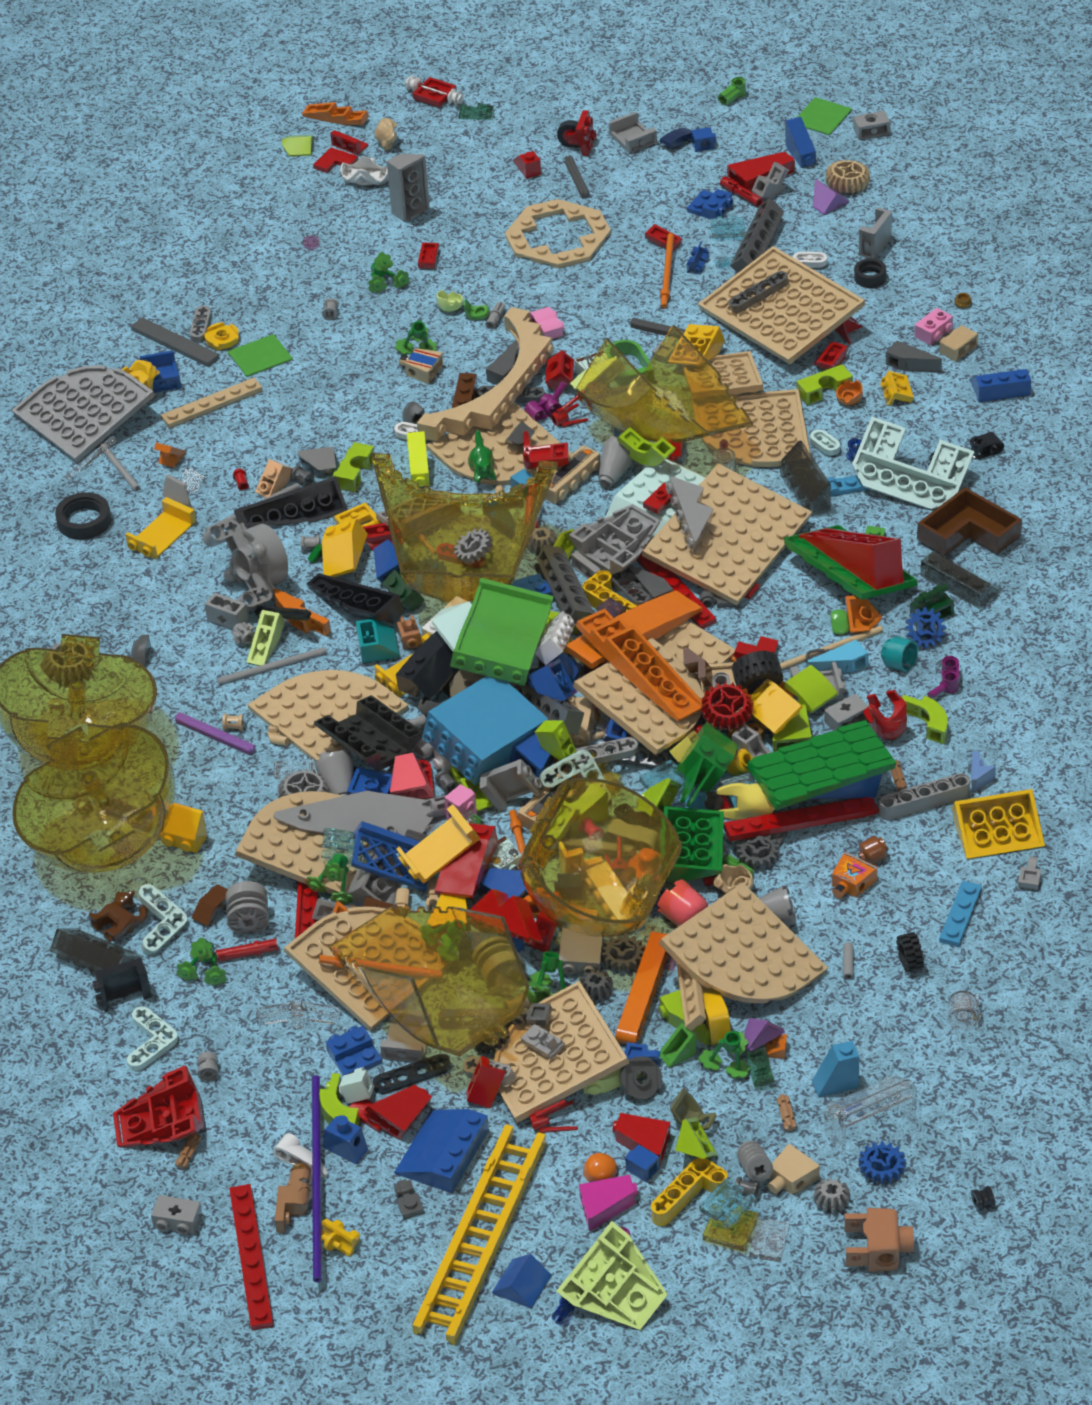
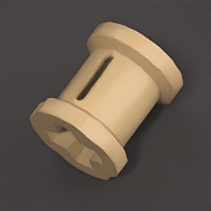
M224 713L222 721L223 731H227V729L243 731L244 715L228 716Z

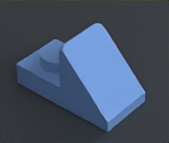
M972 751L971 792L978 791L995 779L996 767L984 766V760H980V751Z

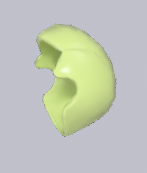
M441 290L436 295L437 304L442 311H456L463 305V297L454 291L446 294L444 290Z

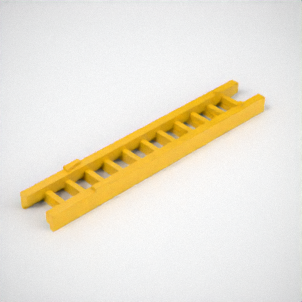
M505 1124L413 1322V1334H422L426 1323L429 1322L448 1327L446 1341L451 1342L452 1345L456 1344L546 1145V1134L537 1132L531 1148L527 1149L509 1144L514 1134V1127ZM504 1153L526 1158L523 1165L502 1160ZM497 1169L518 1174L515 1182L494 1177ZM489 1186L510 1190L511 1192L508 1198L489 1194L487 1190ZM485 1202L503 1207L501 1214L498 1215L479 1210L481 1203ZM474 1219L496 1224L493 1231L471 1226ZM469 1235L488 1240L486 1247L483 1248L464 1243V1240ZM460 1252L479 1257L480 1260L477 1265L458 1261L456 1258ZM452 1270L471 1275L472 1277L470 1282L450 1278L448 1275ZM444 1287L463 1292L464 1295L460 1300L441 1295L440 1292ZM434 1305L454 1309L456 1313L454 1317L432 1312Z

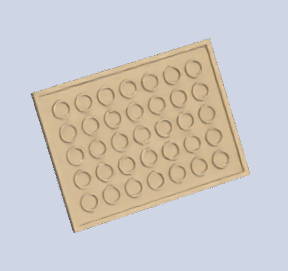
M774 246L698 303L699 309L789 365L866 305L865 300ZM778 271L787 273L789 284L742 312L734 313L731 311L729 300Z
M718 463L699 485L704 487L700 504L713 508L712 520L695 553L693 554L691 548L687 547L686 535L682 534L681 522L677 520L675 512L643 549L642 556L737 606L787 545L784 544V538L796 535L810 519L812 511Z

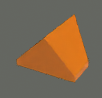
M855 595L845 597L850 633L870 631L881 620L882 615L868 599L862 600Z

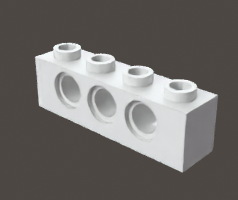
M563 611L546 624L535 654L545 665L563 652L575 626L573 618Z

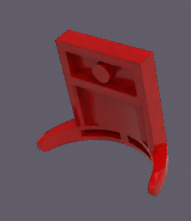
M524 431L523 463L526 470L534 468L545 469L550 466L562 467L569 464L568 442L531 447L529 432Z

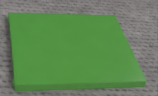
M814 97L797 117L801 116L807 129L830 136L852 111V108Z
M274 334L227 351L228 355L231 356L246 377L293 360V357Z

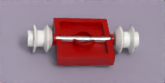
M413 75L405 81L406 89L408 91L412 89V96L415 100L441 107L447 100L449 104L454 103L455 106L462 104L464 101L463 92H457L456 85L429 77L422 84L421 78L417 77L415 79Z

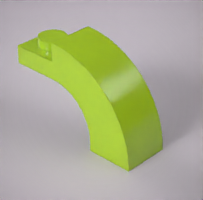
M630 427L617 439L621 445L630 451V458L646 466L659 465L676 449L663 437L656 443L648 442Z
M903 695L902 698L907 704V715L917 717L926 722V739L945 744L948 718L943 707L925 695L922 700Z
M332 1073L331 1080L326 1083V1089H320L319 1093L322 1115L329 1125L336 1116L344 1115L348 1118V1121L359 1126L358 1108L347 1107L339 1101L341 1076L339 1073Z

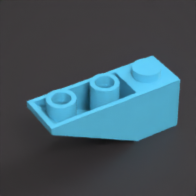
M853 640L817 657H813L808 660V666L812 665L818 671L831 670L832 662H836L837 668H841L842 673H851L868 666V652L857 640Z

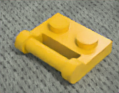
M366 502L334 516L337 525L353 519H357L360 524L371 520L361 525L362 527L382 523L376 519V513Z

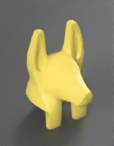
M733 783L717 789V794L736 796V808L718 810L724 811L725 818L739 820L772 814L775 809L758 783Z

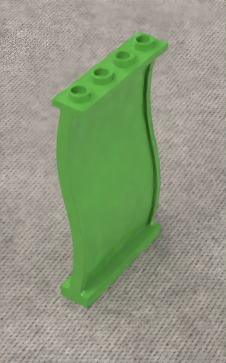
M480 578L472 606L453 650L450 667L525 686L533 658L551 611L554 596Z

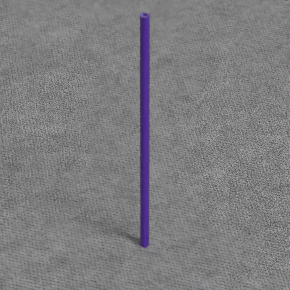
M318 1075L312 1076L313 1281L316 1283L322 1281L320 1077Z

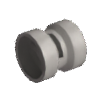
M212 1052L201 1053L197 1057L198 1078L203 1081L215 1080L218 1077L217 1055Z

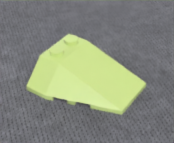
M612 1221L556 1291L576 1307L641 1330L668 1295L630 1235Z

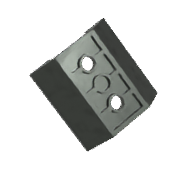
M372 695L357 701L356 714L338 722L330 715L314 721L316 727L378 771L393 765L395 756L411 753L423 735V731Z

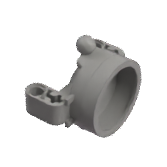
M229 519L211 526L203 534V542L209 547L227 543L232 553V560L229 562L231 569L225 571L224 579L228 583L237 581L238 583L247 584L249 590L236 599L245 603L244 600L248 602L246 604L247 612L267 603L272 598L274 586L284 582L287 578L288 558L285 548L277 533L268 525L259 524L246 529L243 522L239 524L236 520Z

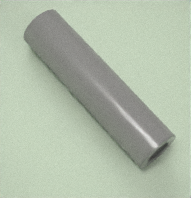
M845 943L843 945V979H853L854 946L852 943Z

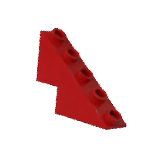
M492 889L467 911L468 914L473 915V920L483 924L486 921L485 925L495 929L499 926L498 931L509 934L511 931L510 936L520 940L524 937L523 941L532 945H535L536 942L543 943L529 903L523 898L514 895L508 898L507 893Z

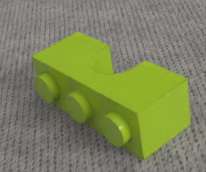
M842 364L796 381V389H799L802 401L809 405L822 400V389L830 388L836 392L839 385L843 384L846 380L853 382V375Z
M354 442L351 448L347 450L344 460H341L339 468L333 473V477H337L340 489L356 492L362 481L360 468L369 470L375 460L374 446Z

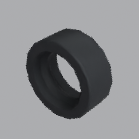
M874 258L863 259L854 266V281L864 288L879 287L886 281V265ZM865 271L878 272L876 275H865L862 273Z

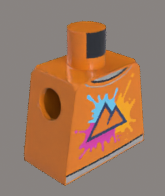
M844 852L832 873V886L835 887L832 890L833 895L839 899L846 893L857 897L877 881L878 867Z

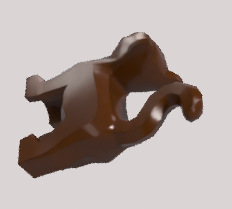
M133 890L129 893L118 891L115 894L114 901L106 904L97 914H89L90 926L98 931L107 924H110L112 928L105 929L102 932L103 937L108 942H115L125 934L131 933L147 918L148 908L142 904L139 909V916H135L128 911L136 907V903L133 901L135 891Z

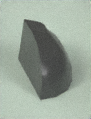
M411 401L402 412V420L417 425V422L425 413L424 408L418 403Z
M521 421L505 441L512 445L523 444L524 431L529 432L530 438L535 431Z
M149 634L141 635L139 639L134 640L131 649L132 662L143 668H146L151 650Z

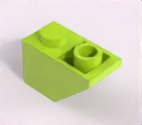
M545 720L535 731L541 747L561 761L577 752L563 720Z

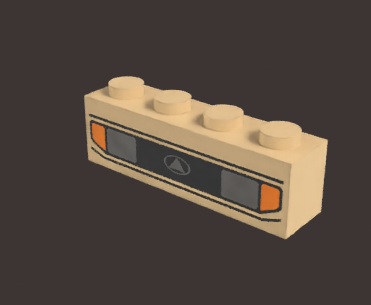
M582 445L569 457V464L557 467L540 481L539 494L541 498L555 505L560 500H564L567 494L574 491L582 481H586L590 474L599 470L600 453Z
M566 767L561 772L567 774L571 769ZM577 773L554 787L544 786L540 797L536 798L534 795L518 812V819L521 821L522 827L538 835L560 801L564 799L570 803L586 787V782L581 773Z

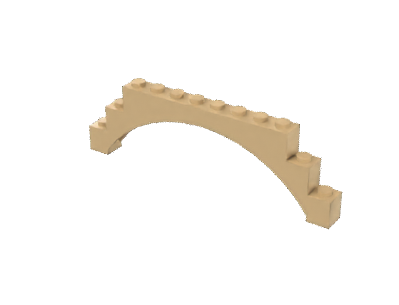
M511 307L504 315L505 330L510 331L518 341L520 348L518 358L509 374L490 391L468 403L436 413H424L417 422L418 432H425V439L438 442L445 432L465 436L472 426L492 430L498 424L501 417L506 414L508 408L515 402L516 398L523 392L527 384L530 383L531 379L554 352L552 338L543 336L541 324L532 322L530 311Z

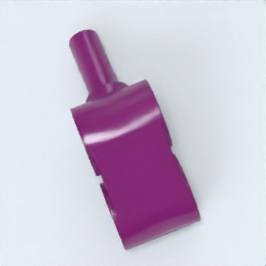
M562 381L554 394L543 395L539 400V404L536 401H530L526 404L524 411L536 422L550 417L552 413L562 407L559 403V397L567 387V384Z
M946 656L942 659V681L939 686L927 693L928 697L933 699L943 691L949 694L958 691L959 660L957 657Z

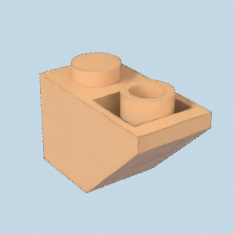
M269 459L255 492L266 498L277 493L288 484L293 468Z

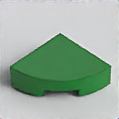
M317 544L307 558L311 563L317 562V558L322 555V544Z

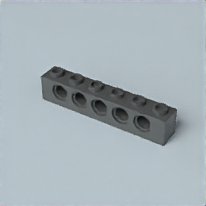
M772 198L759 206L730 264L737 273L768 250L767 247L778 230L777 226L783 220L782 216L785 211Z
M543 545L537 561L561 612L563 611L565 614L570 615L576 625L578 620L594 614V611L564 549Z
M527 678L525 686L511 682L510 685L541 711L548 720H563L569 735L579 734L584 716L583 711L565 700L561 701L537 693L536 690L530 687L529 678Z

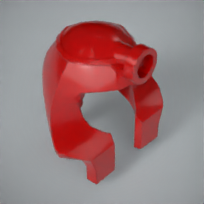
M896 690L887 691L886 694L894 705L893 714L887 718L879 710L881 703L876 694L867 695L866 698L869 706L864 710V715L873 731L885 740H894L900 737L905 732L907 726V704L905 700L897 694Z

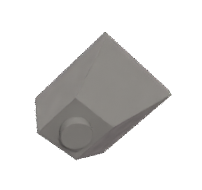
M333 447L298 451L300 459L317 471H322V474L333 473V469H336Z

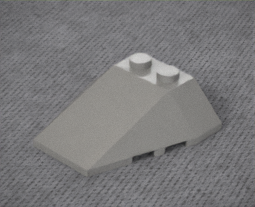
M634 504L612 512L613 515L607 518L600 517L597 519V522L590 525L585 523L569 534V538L580 554L601 570L610 572L611 575L624 570L636 561L660 524L659 519Z

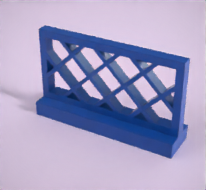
M361 821L353 835L355 843L351 866L425 892L428 881L424 884L416 882L397 856V853H399L397 851L398 847L406 854L420 841ZM360 841L367 842L370 847L365 849ZM378 847H384L389 853L383 855ZM373 850L378 858L373 860L368 852ZM363 855L368 863L364 864L357 861L358 856ZM390 856L396 862V865L392 867L386 860ZM381 861L386 869H379L375 863ZM400 868L404 876L397 875L394 869Z

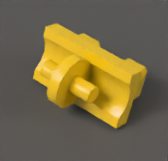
M327 1218L323 1220L321 1240L324 1241V1249L331 1251L335 1248L350 1257L354 1253V1247L359 1243L360 1233L355 1230L350 1232L344 1230L345 1226L339 1220L333 1222Z

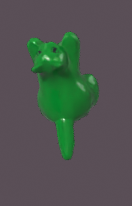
M477 430L475 432L476 447L470 451L468 465L470 468H474V481L476 483H479L484 478L495 480L496 474L492 467L495 461L490 448L484 446L481 433Z

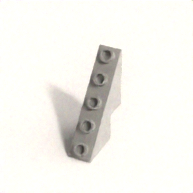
M671 476L670 483L666 484L667 494L671 495V504L676 509L677 520L681 522L682 534L686 535L687 547L691 548L694 554L712 520L713 508L700 504L704 487Z

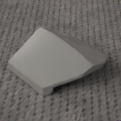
M168 474L165 478L162 496L192 509L194 508L191 505L186 490L188 488L187 484Z

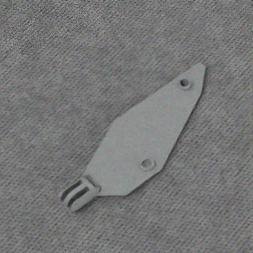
M363 791L276 811L274 818L300 830L353 838L354 831L361 821L405 836L407 829L423 833L433 818L445 816L444 797L447 795L425 800Z

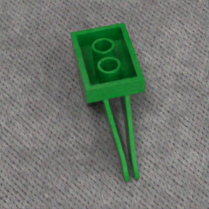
M708 723L702 726L674 770V773L685 780L680 800L682 804L690 795L693 786L695 787L686 803L687 807H690L699 790L707 794L732 762L738 748V744Z

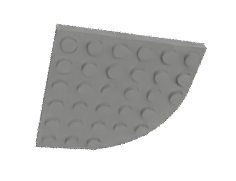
M98 365L84 366L66 371L67 374L58 378L55 376L46 381L13 408L12 412L16 417L78 463L149 402L155 394L132 375L118 368L109 369L106 366Z

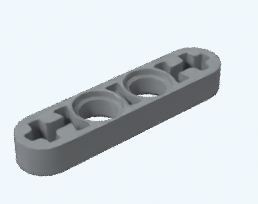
M626 737L576 748V751L587 750L589 753H595L597 755L594 757L596 764L634 756L638 751V742L634 738ZM614 749L615 752L609 754L606 753L605 750ZM581 755L579 761H572L576 769L578 768L577 763L582 761L585 764L587 762V756ZM569 763L564 764L568 769L572 768Z

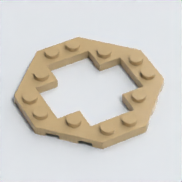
M556 199L527 206L505 232V238L515 257H524L536 263H545L554 268H562L590 261L593 254L602 246L603 241L611 234V229L600 210ZM564 213L568 222L585 219L593 233L579 237L581 248L552 254L547 245L530 248L523 234L537 230L535 219Z

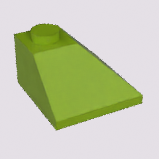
M666 778L648 788L641 795L638 807L663 819L664 806L671 807L682 784Z

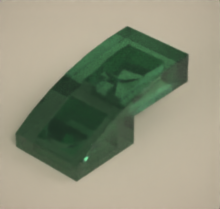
M478 103L477 107L461 104L458 119H489L492 116L493 106Z
M766 1047L746 1052L754 1088L775 1083Z

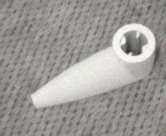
M290 1133L285 1134L273 1150L275 1157L282 1162L300 1169L309 1170L312 1173V1152L300 1145V1141L296 1136ZM321 1162V1177L326 1178L328 1171Z

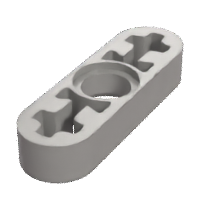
M199 306L196 308L190 330L191 341L199 343L205 340L204 334L207 332L211 319L210 307Z
M469 1057L463 1063V1070L471 1078L480 1057ZM489 1060V1066L505 1071L501 1086H507L514 1081L516 1075L509 1065Z

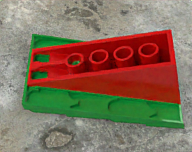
M840 525L784 538V544L787 545L789 550L803 557L805 562L823 571L828 578L842 585L844 590L862 600L918 586L917 579L903 570L901 539L850 532Z

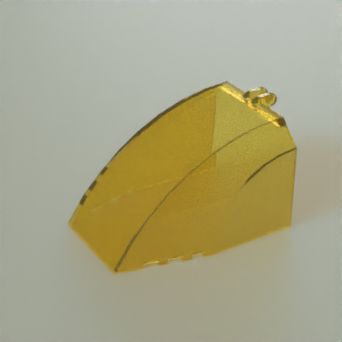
M672 325L643 374L629 362L608 338L605 339L575 389L578 399L605 423L621 432H625L630 427L648 441L657 442L663 437L668 442H687L753 425L743 408L739 409L736 405L737 398L735 396L731 397L728 393L729 386L727 383L722 384L720 381L722 378L720 373L675 325Z
M390 906L329 946L330 951L355 982L405 1031L427 1046L459 1057L482 1041L486 1044L496 1045L499 1041L498 1038H506L508 1031L504 1026L521 1015L530 986L505 918L454 906H448L446 908L447 911H442L440 906H434L432 911H426L424 906H419L417 911H411L409 906Z

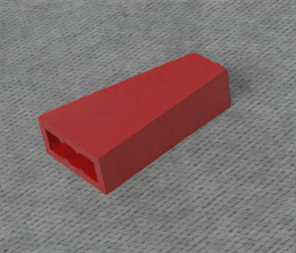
M780 152L727 165V178L734 182H739L742 187L752 191L758 175L767 177L774 162L788 169V174L795 172V159L786 152Z

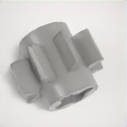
M245 622L236 624L232 631V634L235 636L233 640L237 644H250L255 635L253 632L254 627L250 623L246 624Z

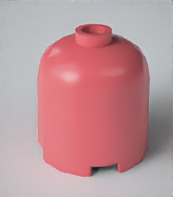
M685 880L676 881L674 883L676 886L671 891L666 889L657 904L660 907L658 911L677 927L708 907L707 901Z

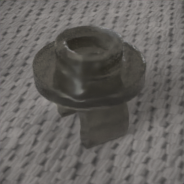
M714 791L706 792L708 799L704 801L705 808L707 810H720L724 804L723 797Z

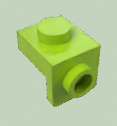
M573 529L559 534L553 547L563 548L568 559L575 548V545L569 538V534L574 531Z

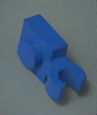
M627 1042L624 1053L628 1060L633 1057H648L660 1067L662 1061L659 1058L660 1051L648 1050V1045Z

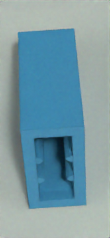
M853 1040L832 1045L812 1079L818 1097L859 1088V1054Z

